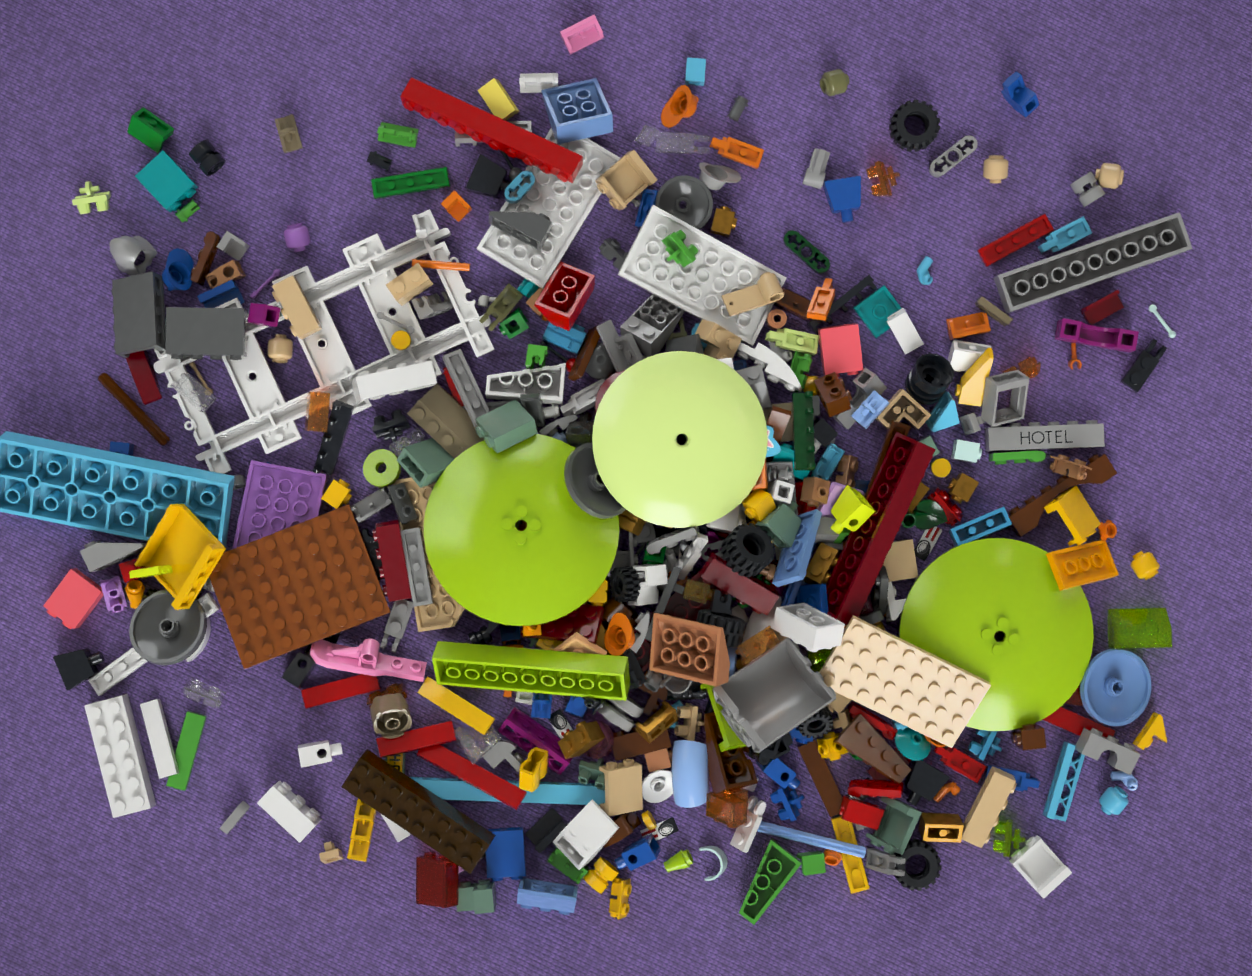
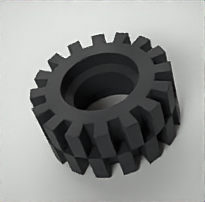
M632 566L616 567L611 571L609 576L611 588L609 589L610 592H613L611 595L615 597V601H634L640 594L638 592L641 588L638 586L640 580L637 579L639 575L635 574L636 569H633Z
M824 707L798 725L802 736L817 738V735L822 737L823 733L827 734L828 730L831 731L833 719L829 708Z

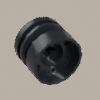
M924 354L917 359L912 370L907 375L905 390L918 403L934 404L941 399L954 377L953 367L948 360L938 354Z

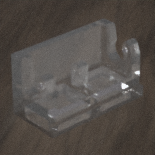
M188 372L186 374L182 373L180 375L181 378L178 381H174L170 386L199 412L204 413L217 398Z

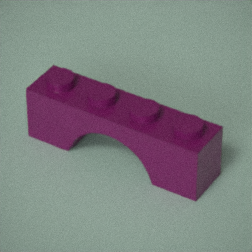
M1062 318L1057 321L1054 339L1130 353L1136 351L1139 332L1121 328L1097 327L1081 321Z

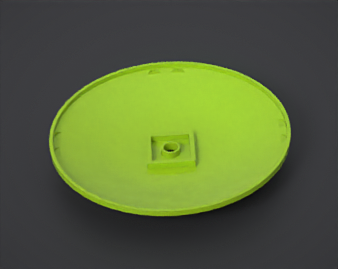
M535 434L496 453L483 440L457 456L438 478L428 499L425 511L424 542L426 553L433 572L442 587L458 604L469 612L483 619L503 625L532 626L557 620L578 609L593 596L606 579L617 552L619 516L608 519L591 516L583 511L570 496L564 479V467L568 456L576 449L573 446L550 436ZM518 521H525L527 524V528L523 531L517 530L515 526Z
M985 538L948 550L930 563L920 574L910 589L903 606L899 638L990 682L991 687L966 725L970 728L987 731H1007L1022 728V725L1041 721L1059 709L1072 696L1082 681L1090 662L1094 639L1093 621L1081 586L1060 591L1046 556L1048 552L1026 542L1006 538ZM997 631H1003L1004 639L1000 642H997L994 638Z

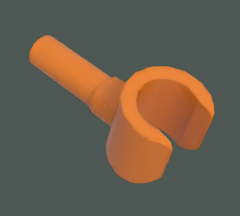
M1071 343L1072 356L1068 362V367L1073 370L1072 365L1076 361L1077 368L1081 369L1082 363L1077 359L1076 343Z

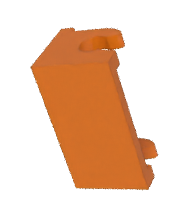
M984 312L946 319L950 340L991 331L987 313Z

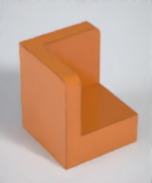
M455 190L441 203L442 207L457 222H460L472 210L470 205Z

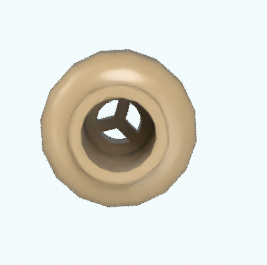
M989 155V158L984 160L983 177L990 179V183H1001V179L1008 177V160L1004 159L1003 155Z
M1103 163L1101 169H1096L1095 178L1099 180L1098 184L1102 188L1116 189L1119 185H1122L1124 170H1122L1119 164Z
M276 334L275 338L268 340L267 355L272 359V362L287 363L292 358L293 342L286 338L287 335Z

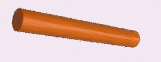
M412 259V266L419 263L422 268L470 271L469 263Z

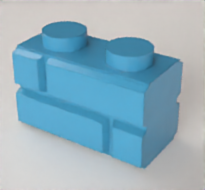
M549 322L542 339L578 355L587 333L584 332L585 328L574 324L570 331H567Z

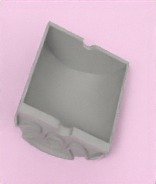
M786 638L730 676L728 683L713 688L715 701L723 707V710H721L723 717L738 738L747 747L752 746L756 753H760L836 700L834 690L830 686L827 687L823 682L822 675L818 671L814 672L810 668L812 666L811 661L800 653L799 646L789 638Z

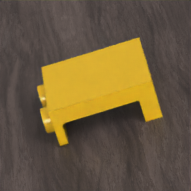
M1077 485L1062 491L1044 507L1048 514L1057 510L1073 535V538L1067 542L1069 546L1073 544L1078 546L1086 542V537L1093 535L1096 532L1095 529L1101 524Z

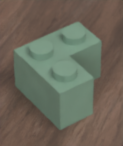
M482 879L478 881L479 883L472 884L471 881L459 882V885L455 887L457 912L472 910L475 911V914L495 912L497 905L495 881L490 882V879Z

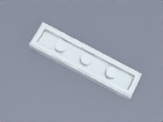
M156 699L140 704L159 779L178 774L179 769L161 700Z

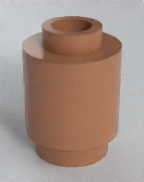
M774 309L768 314L766 323L770 329H781L787 321V316L784 311ZM775 315L780 317V322L774 321Z

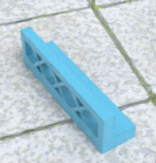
M1063 742L1042 814L1047 818L1066 822L1085 755L1080 753L1079 758L1072 761L1076 744ZM1072 766L1075 771L1074 776L1067 780L1069 767ZM1066 784L1069 788V793L1061 798L1063 787ZM1059 803L1064 807L1062 816L1056 815Z

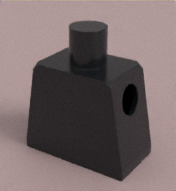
M480 154L466 189L472 193L497 198L500 191L505 192L506 187L511 182L505 180L507 177L505 169Z
M310 644L304 654L301 652L297 653L281 677L300 690L316 666L315 661L310 655ZM302 661L307 662L305 668H300Z
M88 648L53 657L67 691L76 688L98 673L96 665L104 662V656L100 651L91 654Z
M913 760L910 768L911 771L908 773L904 784L908 789L912 790L906 800L917 806L921 797L931 801L950 777L923 760Z

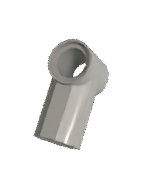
M814 149L802 184L817 189L822 188L826 175L824 172L830 156L829 152L823 149Z

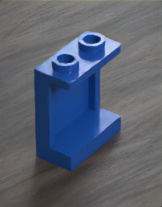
M524 827L487 829L496 835L486 850L487 878H492V881H501L503 877L519 880L523 878L522 876H526Z

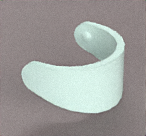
M716 846L700 847L699 851H711L720 860L721 867L719 873L715 876L704 878L705 881L714 880L725 871L727 856L723 850Z

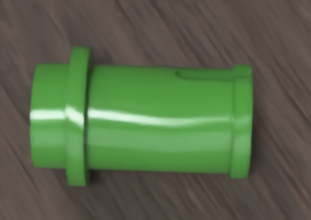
M192 199L183 208L177 209L178 212L175 215L182 223L184 221L187 222V219L200 210V207Z

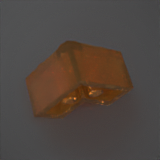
M740 788L719 794H714V792L707 793L706 816L713 818L716 822L726 824L729 828H737L739 825L747 823V790Z

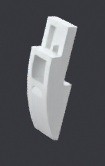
M740 342L736 351L738 357L744 360L751 359L755 361V365L761 364L762 369L766 367L764 371L766 376H768L767 379L776 384L780 382L784 384L786 389L792 392L795 390L801 392L802 387L796 375L775 352L759 342L755 349Z

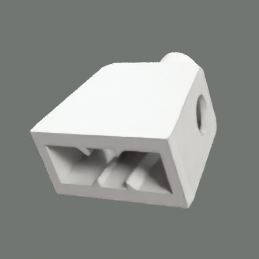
M329 740L298 745L301 768L331 762V756L343 754L341 743L329 745ZM320 749L326 750L324 755H319L317 752Z

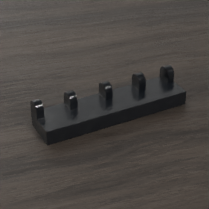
M870 275L865 277L831 305L826 319L830 325L833 321L829 316L839 308L846 313L848 309L844 304L851 298L856 296L859 301L863 299L859 293L868 285L873 291L877 288L873 283L872 277ZM813 319L807 325L815 335H818L816 326L824 320Z
M339 400L333 403L321 447L317 454V460L312 470L314 473L324 472L329 475L334 473L354 406Z

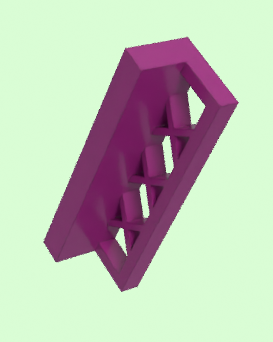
M516 707L513 708L498 729V732L528 753L534 747L547 750L548 767L561 775L573 759H565L558 744V741L561 740ZM508 725L514 732H510L505 726ZM522 738H526L530 743L524 742ZM553 760H557L563 765L559 767Z

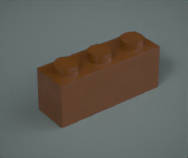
M637 726L632 727V731L624 732V730L613 732V736H610L615 761L672 747L668 730H665L650 744L635 730Z

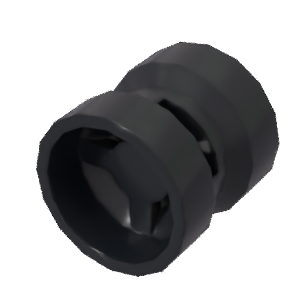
M486 625L480 627L479 631H473L468 634L472 644L489 645L494 642L491 634L486 633Z

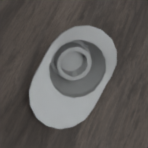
M705 162L699 164L701 169L699 180L710 190H720L726 182L737 183L741 180V175L732 168Z

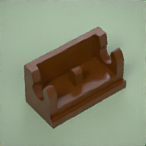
M782 287L784 297L774 302V305L808 321L810 318H807V310L811 301Z

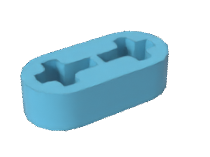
M522 171L506 187L504 196L507 202L511 204L518 203L531 190L535 183L533 173ZM522 177H530V184L526 182L521 186L523 182ZM518 188L517 197L513 196L510 198L509 191L514 192Z

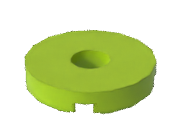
M379 449L370 453L363 464V474L366 480L373 486L380 488L395 483L401 472V465L397 461L398 457L386 449ZM381 464L386 465V470L383 473L378 472V467Z

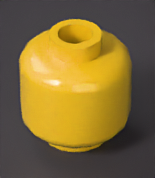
M1140 551L1132 556L1134 560L1130 563V566L1139 579L1148 580L1159 573L1160 565L1151 552L1143 553V551Z

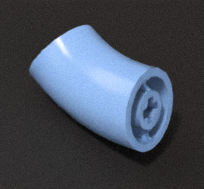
M688 740L673 742L672 788L674 801L680 807H697L706 803L710 798L707 745L704 743Z

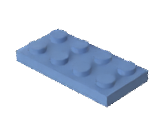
M818 509L797 515L801 519V524L792 547L782 548L772 581V584L780 587L803 580L806 576L807 566L811 558L812 548L822 516V512Z

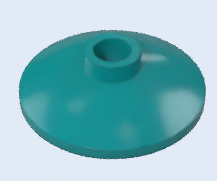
M909 727L904 730L900 729L895 734V744L900 753L906 758L920 761L930 753V742L925 739L923 734Z

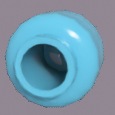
M1118 786L1108 787L1099 799L1102 805L1101 810L1108 815H1119L1128 805V794Z

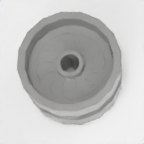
M627 696L626 701L608 699L612 704L605 700L602 709L597 711L612 724L627 732L634 725L633 720L627 714L639 718L644 711V708L629 696Z

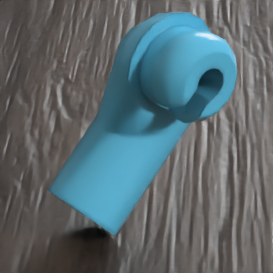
M925 256L917 268L918 279L923 285H929L933 281L928 271L933 260L928 256Z

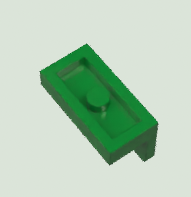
M143 107L132 115L127 132L159 153L164 141L173 134L174 128Z

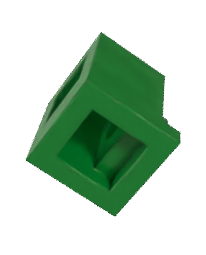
M520 307L508 314L499 323L501 333L504 336L507 335L509 339L529 328V321ZM515 320L517 323L516 325H511L509 322Z
M666 546L661 548L660 553L649 554L645 548L642 565L663 564Z

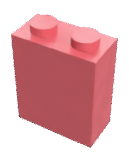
M852 323L818 328L823 374L828 375L835 372L838 377H840V373L846 372L847 375L859 374V371L863 370L858 324Z
M77 568L69 570L43 606L48 609L46 612L54 618H60L64 626L69 629L80 628L104 595L100 585Z

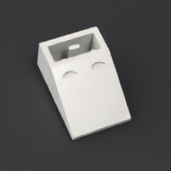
M592 799L560 832L553 843L580 870L593 860L619 829V826Z

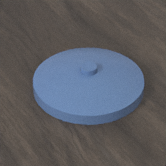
M1109 649L1097 654L1089 662L1088 668L1080 682V696L1085 710L1094 720L1109 726H1123L1137 719L1145 710L1151 695V677L1146 664L1136 654L1122 649Z

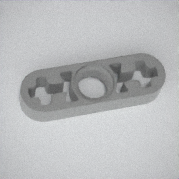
M970 135L963 137L930 164L929 173L936 178L946 174L976 150L978 145L976 138ZM965 140L966 142L971 141L972 149L968 147L963 152H961L960 149L966 144ZM951 151L958 154V160L955 162L948 159V153ZM945 161L946 165L941 168L942 172H935L934 164L938 166Z

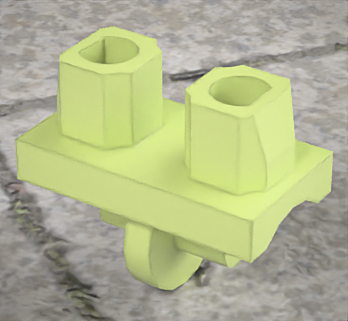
M91 181L85 182V188H79L80 194L86 193L87 195L76 196L75 199H72V203L77 205L80 214L90 213V203L96 202L98 211H106L109 209L108 199L111 197L110 191L94 193L100 191L99 185L92 186Z

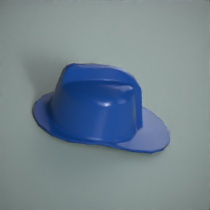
M173 249L168 254L166 267L162 272V280L167 286L168 291L188 290L192 285L191 271L194 267V262L189 253L183 249Z

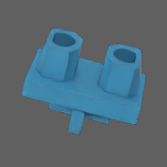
M976 729V734L982 736L983 739L981 743L972 740L968 750L983 761L987 752L991 756L994 755L996 750L1001 752L1003 748L998 746L1001 739L995 737L998 731Z

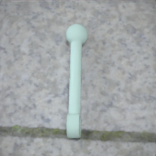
M1150 305L1148 310L1155 314L1168 331L1169 337L1175 338L1176 332L1169 328L1157 312L1156 305Z

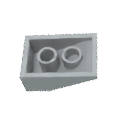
M92 541L84 545L85 549L81 550L80 553L89 572H96L143 551L147 543Z

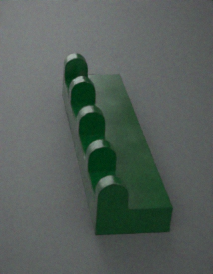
M813 391L792 394L794 470H814L816 468Z

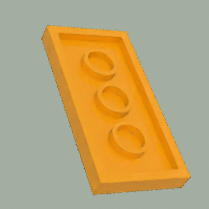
M1099 540L1046 554L1060 591L1119 575L1106 541Z

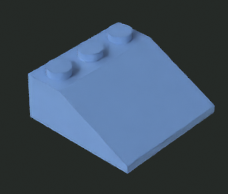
M597 78L541 90L557 144L613 132V114Z
M522 878L518 888L517 904L526 909H531L533 906L539 907V910L551 912L552 909L558 910L560 914L570 915L575 910L578 886Z

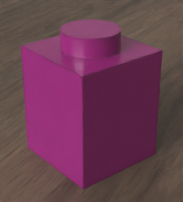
M251 303L248 323L277 327L280 308L266 304Z

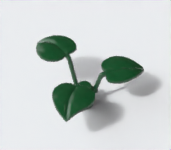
M923 499L916 506V510L911 511L908 509L901 524L905 528H911L915 525L921 530H927L946 523L947 517L937 502L931 499Z

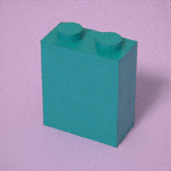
M164 150L135 175L141 184L170 213L177 211L182 206V202L186 198H191L198 188L192 179Z

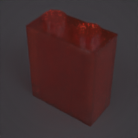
M425 852L423 856L416 857V904L442 908L458 905L459 866L442 854L436 855V852Z

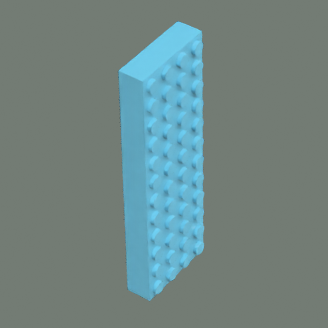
M9 431L0 436V512L148 541L170 504H185L226 548L235 476Z

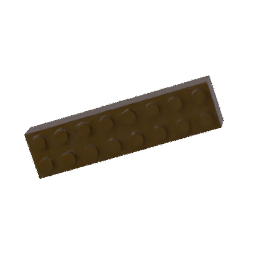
M368 749L359 758L341 786L470 874L496 836Z

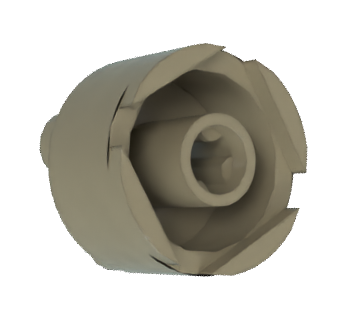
M387 694L373 699L370 715L376 734L379 733L383 738L392 739L402 736L407 728L410 729L412 725L408 703L402 694Z

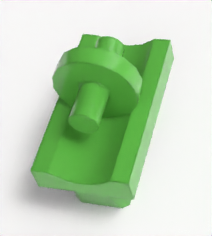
M682 230L666 236L662 242L667 247L665 250L670 254L666 260L669 262L674 259L677 264L680 263L684 268L696 260L695 255L698 253V249L692 244L686 247L683 243L686 235Z

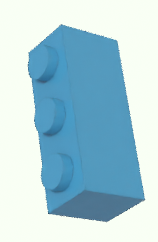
M1001 507L950 529L949 534L956 547L1001 531L1011 526L1012 523L1005 507Z

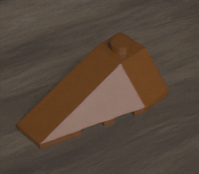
M715 713L704 714L709 777L714 794L730 792L757 784L758 781L753 763L750 758H746L742 751L743 747L721 752L718 744L724 740Z

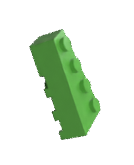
M773 838L769 841L739 910V914L753 925H755L802 864L797 857Z

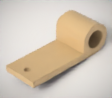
M766 272L760 276L756 285L722 295L721 298L731 317L779 301L784 297V292L776 275Z

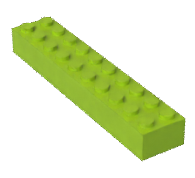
M437 641L432 656L436 682L439 685L624 701L627 700L630 688L628 657L444 641Z

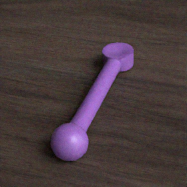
M275 269L273 274L250 295V298L252 300L255 299L276 276H280L281 271Z

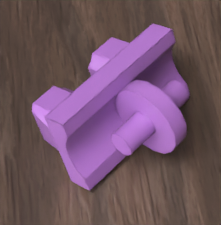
M119 575L109 580H100L107 610H112V613L123 611L127 604Z

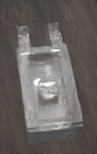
M656 132V153L706 154L709 153V148L694 147V141L708 142L710 141V136L695 135V133Z

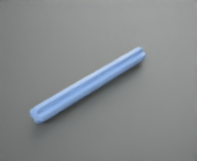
M761 821L757 830L758 832L864 858L866 854V848L863 846Z

